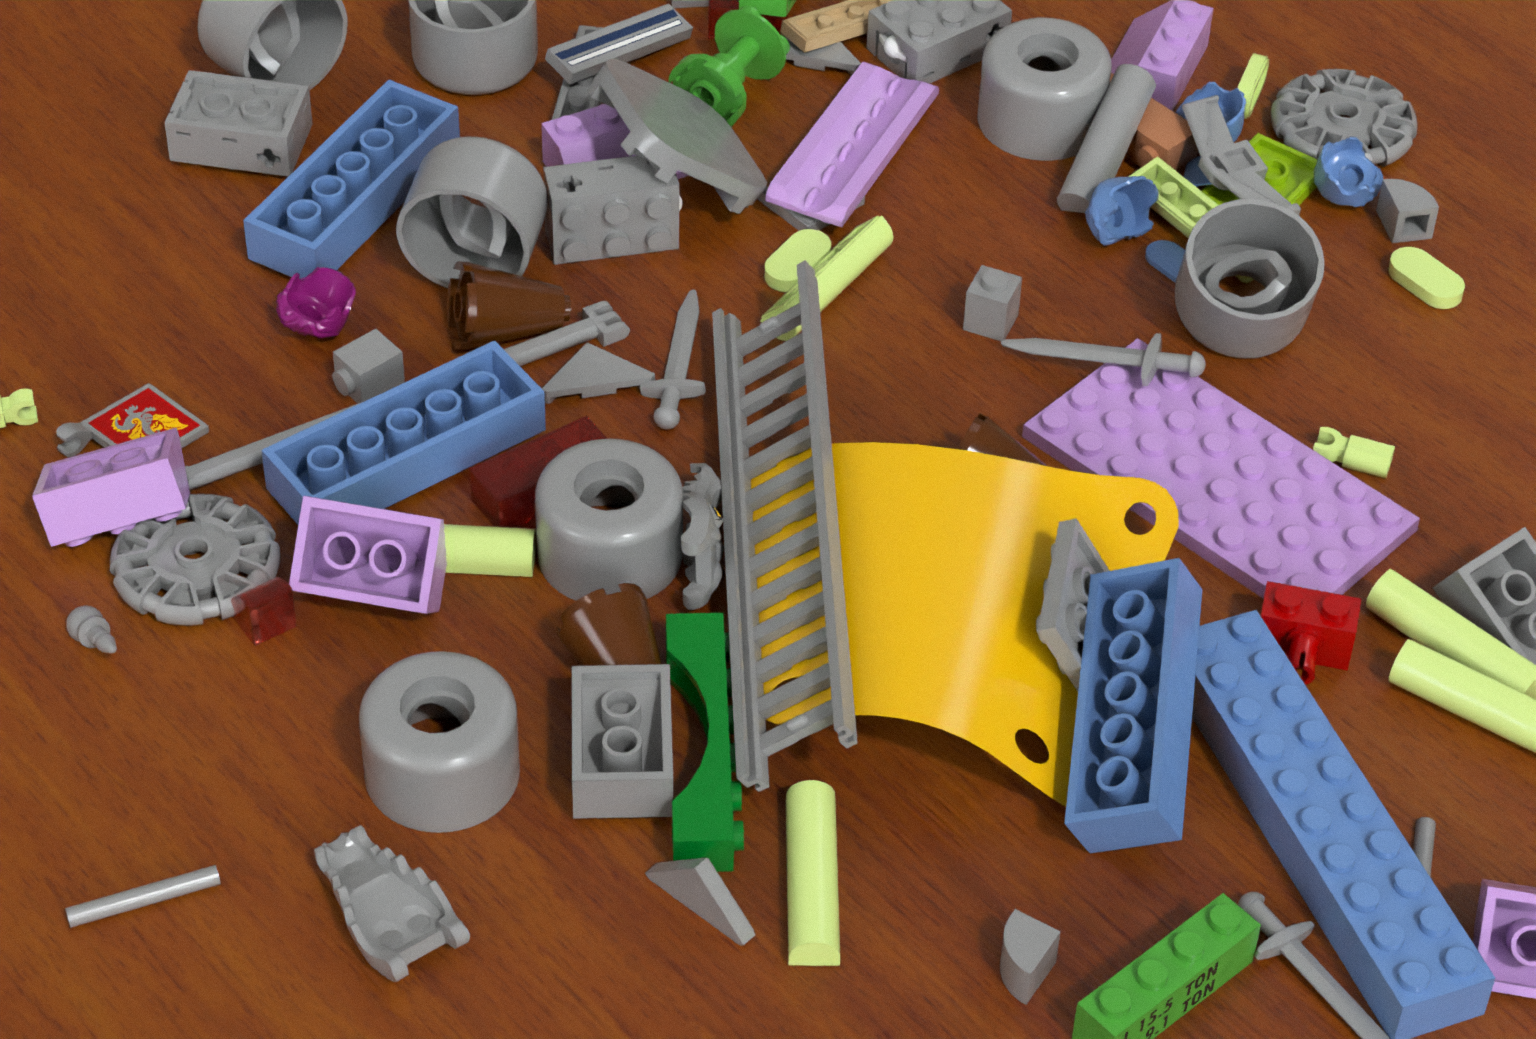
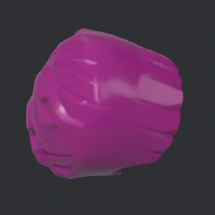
M317 267L312 273L303 278H300L299 273H295L285 289L277 295L276 311L283 326L290 328L293 332L317 338L334 337L339 335L348 320L356 289L348 277L332 268Z

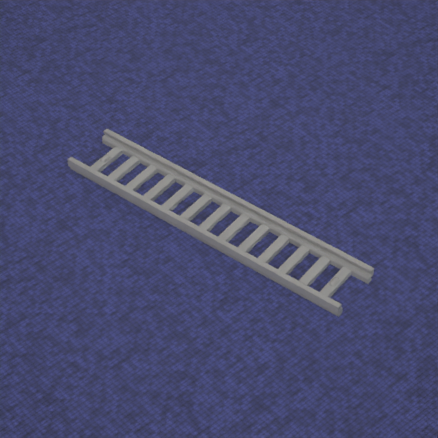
M806 260L797 264L800 301L797 305L775 317L765 320L759 326L743 335L741 321L735 315L729 313L724 316V311L721 308L712 313L736 777L747 788L755 784V789L758 792L769 788L768 756L813 733L834 724V730L838 733L839 742L845 748L858 743L818 281L815 277V270ZM797 326H802V333L746 364L743 363L745 355ZM804 354L803 364L745 395V386ZM806 385L807 393L747 426L748 416L772 404L774 399L783 394H790ZM809 416L808 426L749 457L750 447L776 434L781 429ZM811 447L812 457L751 489V479L777 466V463L783 459L795 456ZM814 479V490L753 522V512ZM817 512V523L755 555V544L782 531L784 526L794 521H801ZM819 546L820 556L757 589L758 577ZM822 580V592L759 624V612L786 599L787 595L794 591L805 589ZM825 615V627L762 659L761 647ZM828 650V663L764 695V682L790 670L793 665L805 659H811ZM831 687V700L766 732L765 720Z

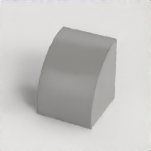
M1383 179L1376 211L1391 242L1400 243L1432 239L1439 210L1434 197L1427 190L1412 182L1400 179Z
M1015 909L1008 918L1004 928L1000 974L1008 991L1020 1002L1027 1005L1056 963L1061 932Z

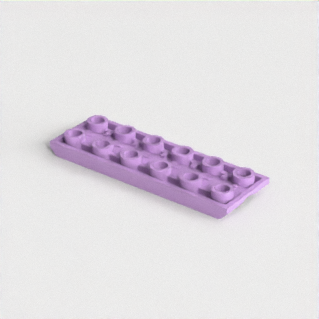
M863 61L773 178L768 187L765 201L842 228L937 97L939 87L923 81L901 78L890 71Z

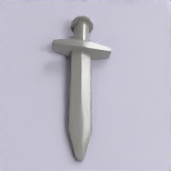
M696 290L688 292L678 311L664 379L640 384L642 396L661 399L660 407L654 412V421L658 427L665 430L676 427L680 421V414L677 411L680 399L696 397L706 393L704 382L686 379L700 313Z
M1156 333L1153 336L1146 350L1041 338L1005 339L1001 341V345L1032 355L1142 367V386L1149 385L1157 369L1187 372L1190 377H1197L1203 373L1206 366L1203 355L1197 351H1193L1192 355L1161 352L1162 339L1160 333Z
M1248 892L1240 898L1238 906L1261 924L1260 930L1268 937L1256 950L1254 956L1257 960L1283 954L1361 1039H1390L1301 943L1311 934L1315 926L1311 921L1286 927L1264 904L1265 896L1261 893Z

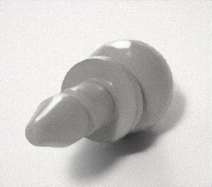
M84 605L70 612L66 621V629L72 639L79 641L87 648H97L103 653L113 654L117 651L116 640L110 634L109 623L98 609Z

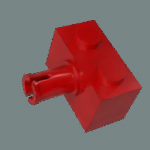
M1267 581L1260 616L1295 670H1302L1301 679L1304 684L1308 685L1315 679L1316 665L1348 671L1362 598Z

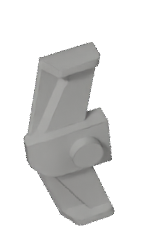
M1218 95L1181 105L1201 156L1198 167L1210 183L1218 189L1230 190L1239 199L1267 200L1280 204L1297 215L1300 214L1301 207L1297 203L1291 204L1264 180L1268 167L1249 141L1233 142L1218 104Z

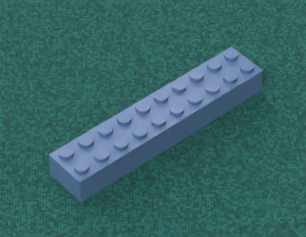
M1253 610L1200 625L1192 719L1385 1033L1390 1039H1411L1484 1015L1495 976L1258 611Z

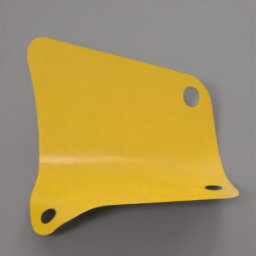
M880 442L832 443L855 715L899 718L919 722L956 735L985 750L1050 798L1066 807L1078 691L1068 676L1060 671L1056 658L1048 646L1040 641L1036 631V619L1041 614L1044 600L1043 585L1045 579L1048 578L1052 560L1051 546L1055 543L1059 522L1077 518L1110 571L1165 561L1179 527L1178 509L1174 499L1165 488L1156 482L1143 478L1069 471L979 452L919 444ZM811 447L795 456L783 459L777 463V466L751 479V489L812 457ZM814 479L753 512V522L814 490ZM1139 502L1152 506L1156 514L1154 527L1151 531L1142 535L1133 534L1124 523V517L1128 509ZM817 512L801 521H794L784 526L782 531L755 544V555L817 523ZM819 546L758 577L757 589L820 556ZM822 580L805 589L794 591L787 595L786 599L759 612V624L822 592ZM825 615L761 647L762 659L825 627ZM828 650L811 659H805L793 665L790 670L764 682V695L773 691L783 681L790 678H799L828 663ZM831 687L767 718L766 721L774 724H783L831 700ZM1028 729L1036 733L1043 740L1049 752V759L1046 763H1035L1022 754L1015 741V734L1018 730Z

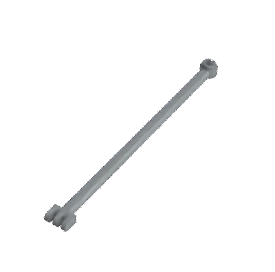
M600 301L582 308V320L505 348L504 350L519 366H523L595 338L605 347L625 339L630 333V328L613 311L612 306L607 301ZM358 404L194 465L185 466L189 491L262 464V449Z

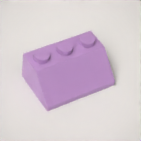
M1170 0L1135 18L1111 59V73L1114 74L1117 67L1122 64H1133L1142 67L1152 75L1156 83V88L1151 98L1173 111L1208 47L1214 8L1200 5L1190 0Z
M601 104L597 107L541 123L543 163L546 167L629 157L622 148L621 143L630 133V130L617 110L609 105ZM678 170L676 172L678 179L689 176Z
M177 428L45 464L32 497L51 547L63 543L68 547L78 546L92 539L93 535L110 530L111 534H120L123 530L133 529L137 522L155 518V521L162 522L180 515L182 510L186 509L190 491Z
M303 496L288 590L424 614L439 612L447 566L444 519Z
M1482 879L1473 944L1495 976L1492 992L1536 999V887Z

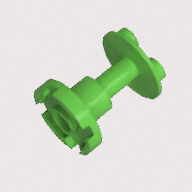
M749 5L741 7L740 10H730L724 13L715 25V42L720 53L713 56L707 54L687 55L673 68L669 75V83L673 81V85L703 100L717 111L731 127L743 115L746 109L747 94L743 86L745 76L753 79H771L784 68L786 55L790 51L788 40L780 35L776 28L762 17L756 8Z

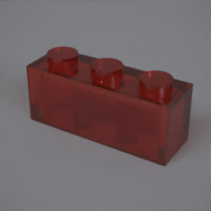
M586 415L470 468L471 501L494 527L514 528L518 525H523L536 517L535 490L540 474L546 465L558 454L574 445L590 440L608 438Z

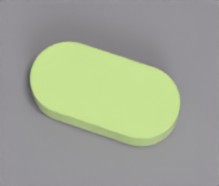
M1256 53L1252 54L1238 85L1239 91L1244 93V98L1246 99L1244 119H1247L1252 114L1263 89L1269 67L1268 57Z
M804 229L794 233L766 260L764 278L767 285L777 291L788 292L798 282L797 264L806 260L813 268L831 251L830 238L825 233L814 229Z
M1402 247L1392 253L1388 272L1393 280L1434 308L1449 309L1460 304L1465 283L1458 274L1419 248Z

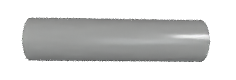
M1122 64L1117 67L1057 197L1060 210L1085 213L1091 196L1099 183L1108 178H1115L1156 88L1152 75L1142 67L1133 64Z

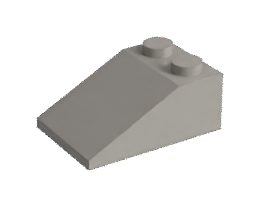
M1526 527L1449 575L1435 585L1433 589L1445 605L1536 665V542Z
M670 664L572 666L573 819L672 817L673 753Z

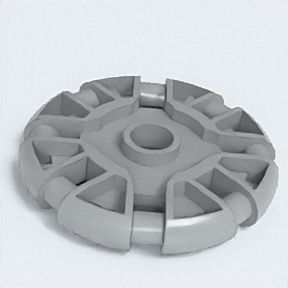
M1323 69L1318 70L1316 75H1300L1289 81L1279 90L1276 100L1273 101L1271 106V124L1276 136L1281 139L1284 138V145L1315 159H1318L1324 144L1327 142L1335 143L1349 137H1357L1363 143L1365 156L1374 165L1379 164L1385 167L1406 154L1413 144L1412 140L1417 135L1418 125L1415 110L1409 101L1403 100L1402 92L1376 76L1371 75L1370 78L1356 75L1355 70ZM1339 115H1347L1350 116V118L1341 117Z
M190 494L186 509L182 510V513L177 517L162 522L155 521V518L137 522L131 530H123L117 536L111 550L110 572L116 576L113 584L118 594L131 608L140 614L153 613L156 615L157 621L167 624L203 625V619L220 616L221 620H225L243 612L261 598L260 590L263 587H270L277 575L280 563V546L274 541L276 533L271 524L247 504L239 506L233 503L232 498L222 495ZM192 517V522L176 525V520ZM199 551L206 553L205 555L197 559H188L184 557L185 555L196 554ZM240 571L245 574H248L247 578H244L237 574ZM162 588L168 591L163 597L157 595Z

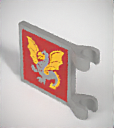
M148 383L80 423H65L59 426L56 435L65 442L59 444L57 449L63 455L73 457L79 454L91 439H94L105 448L173 428H177L181 448L209 433V425Z

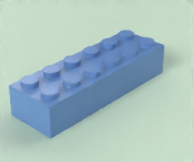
M388 80L243 220L248 259L290 277L295 273H299L300 278L306 277L317 267L338 270L405 202L419 165L426 154L438 144L460 137L458 106Z
M494 340L262 449L266 489L297 525L299 524L303 496L385 509L545 431V393Z
M1180 558L1090 575L1064 822L1089 853L1182 840L1202 588Z

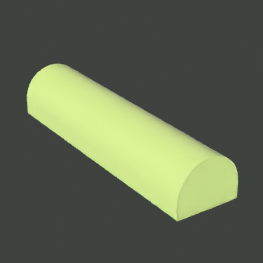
M1158 156L1128 176H1144L1146 179L1153 181V184L1158 189L1159 198L1151 208L1187 238H1189L1192 229L1201 217L1218 206L1216 202ZM1235 275L1244 283L1254 280L1251 277Z
M882 215L876 216L855 227L813 267L818 281L820 312L892 244V229ZM798 282L761 316V323L800 303ZM799 325L776 338L787 341L798 335L802 331V326Z
M444 524L447 562L445 573L533 577L537 547L536 529Z
M1389 569L1375 583L1366 600V608L1415 642L1536 699L1535 664L1396 571Z
M1407 639L1391 668L1388 679L1390 683L1536 753V699L1426 646Z
M806 780L792 785L786 793L788 965L840 966L835 791L827 783L817 780Z

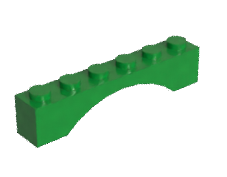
M723 613L666 614V664H670V685L683 695L695 711L705 733L707 743L700 767L687 787L672 801L673 861L707 857L717 872L734 871V851H744L743 820H733V811H742V789L740 781H732L731 773L736 772L735 743H730L729 735L734 734L733 705H728L727 698L732 697L731 668H726V661H730L729 632H724Z

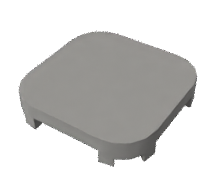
M608 59L588 87L587 91L590 97L615 108L630 130V133L621 143L622 148L629 156L634 154L648 160L656 172L654 176L668 183L677 170L714 186L729 211L738 214L745 207L748 208L749 205H753L766 188L767 181L734 130L717 111L697 96L618 59Z

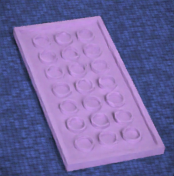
M1136 339L1126 348L1146 350L1148 344L1140 339ZM1104 363L1023 424L1022 437L1072 471L1107 476L1143 478L1156 482L1165 488L1174 499L1178 509L1179 527L1174 539L1261 598H1264L1267 581L1343 595L1418 529L1419 517L1198 376L1190 377L1187 372L1157 369L1149 385L1142 386V367ZM1139 502L1129 508L1152 525H1155L1156 514L1149 504Z

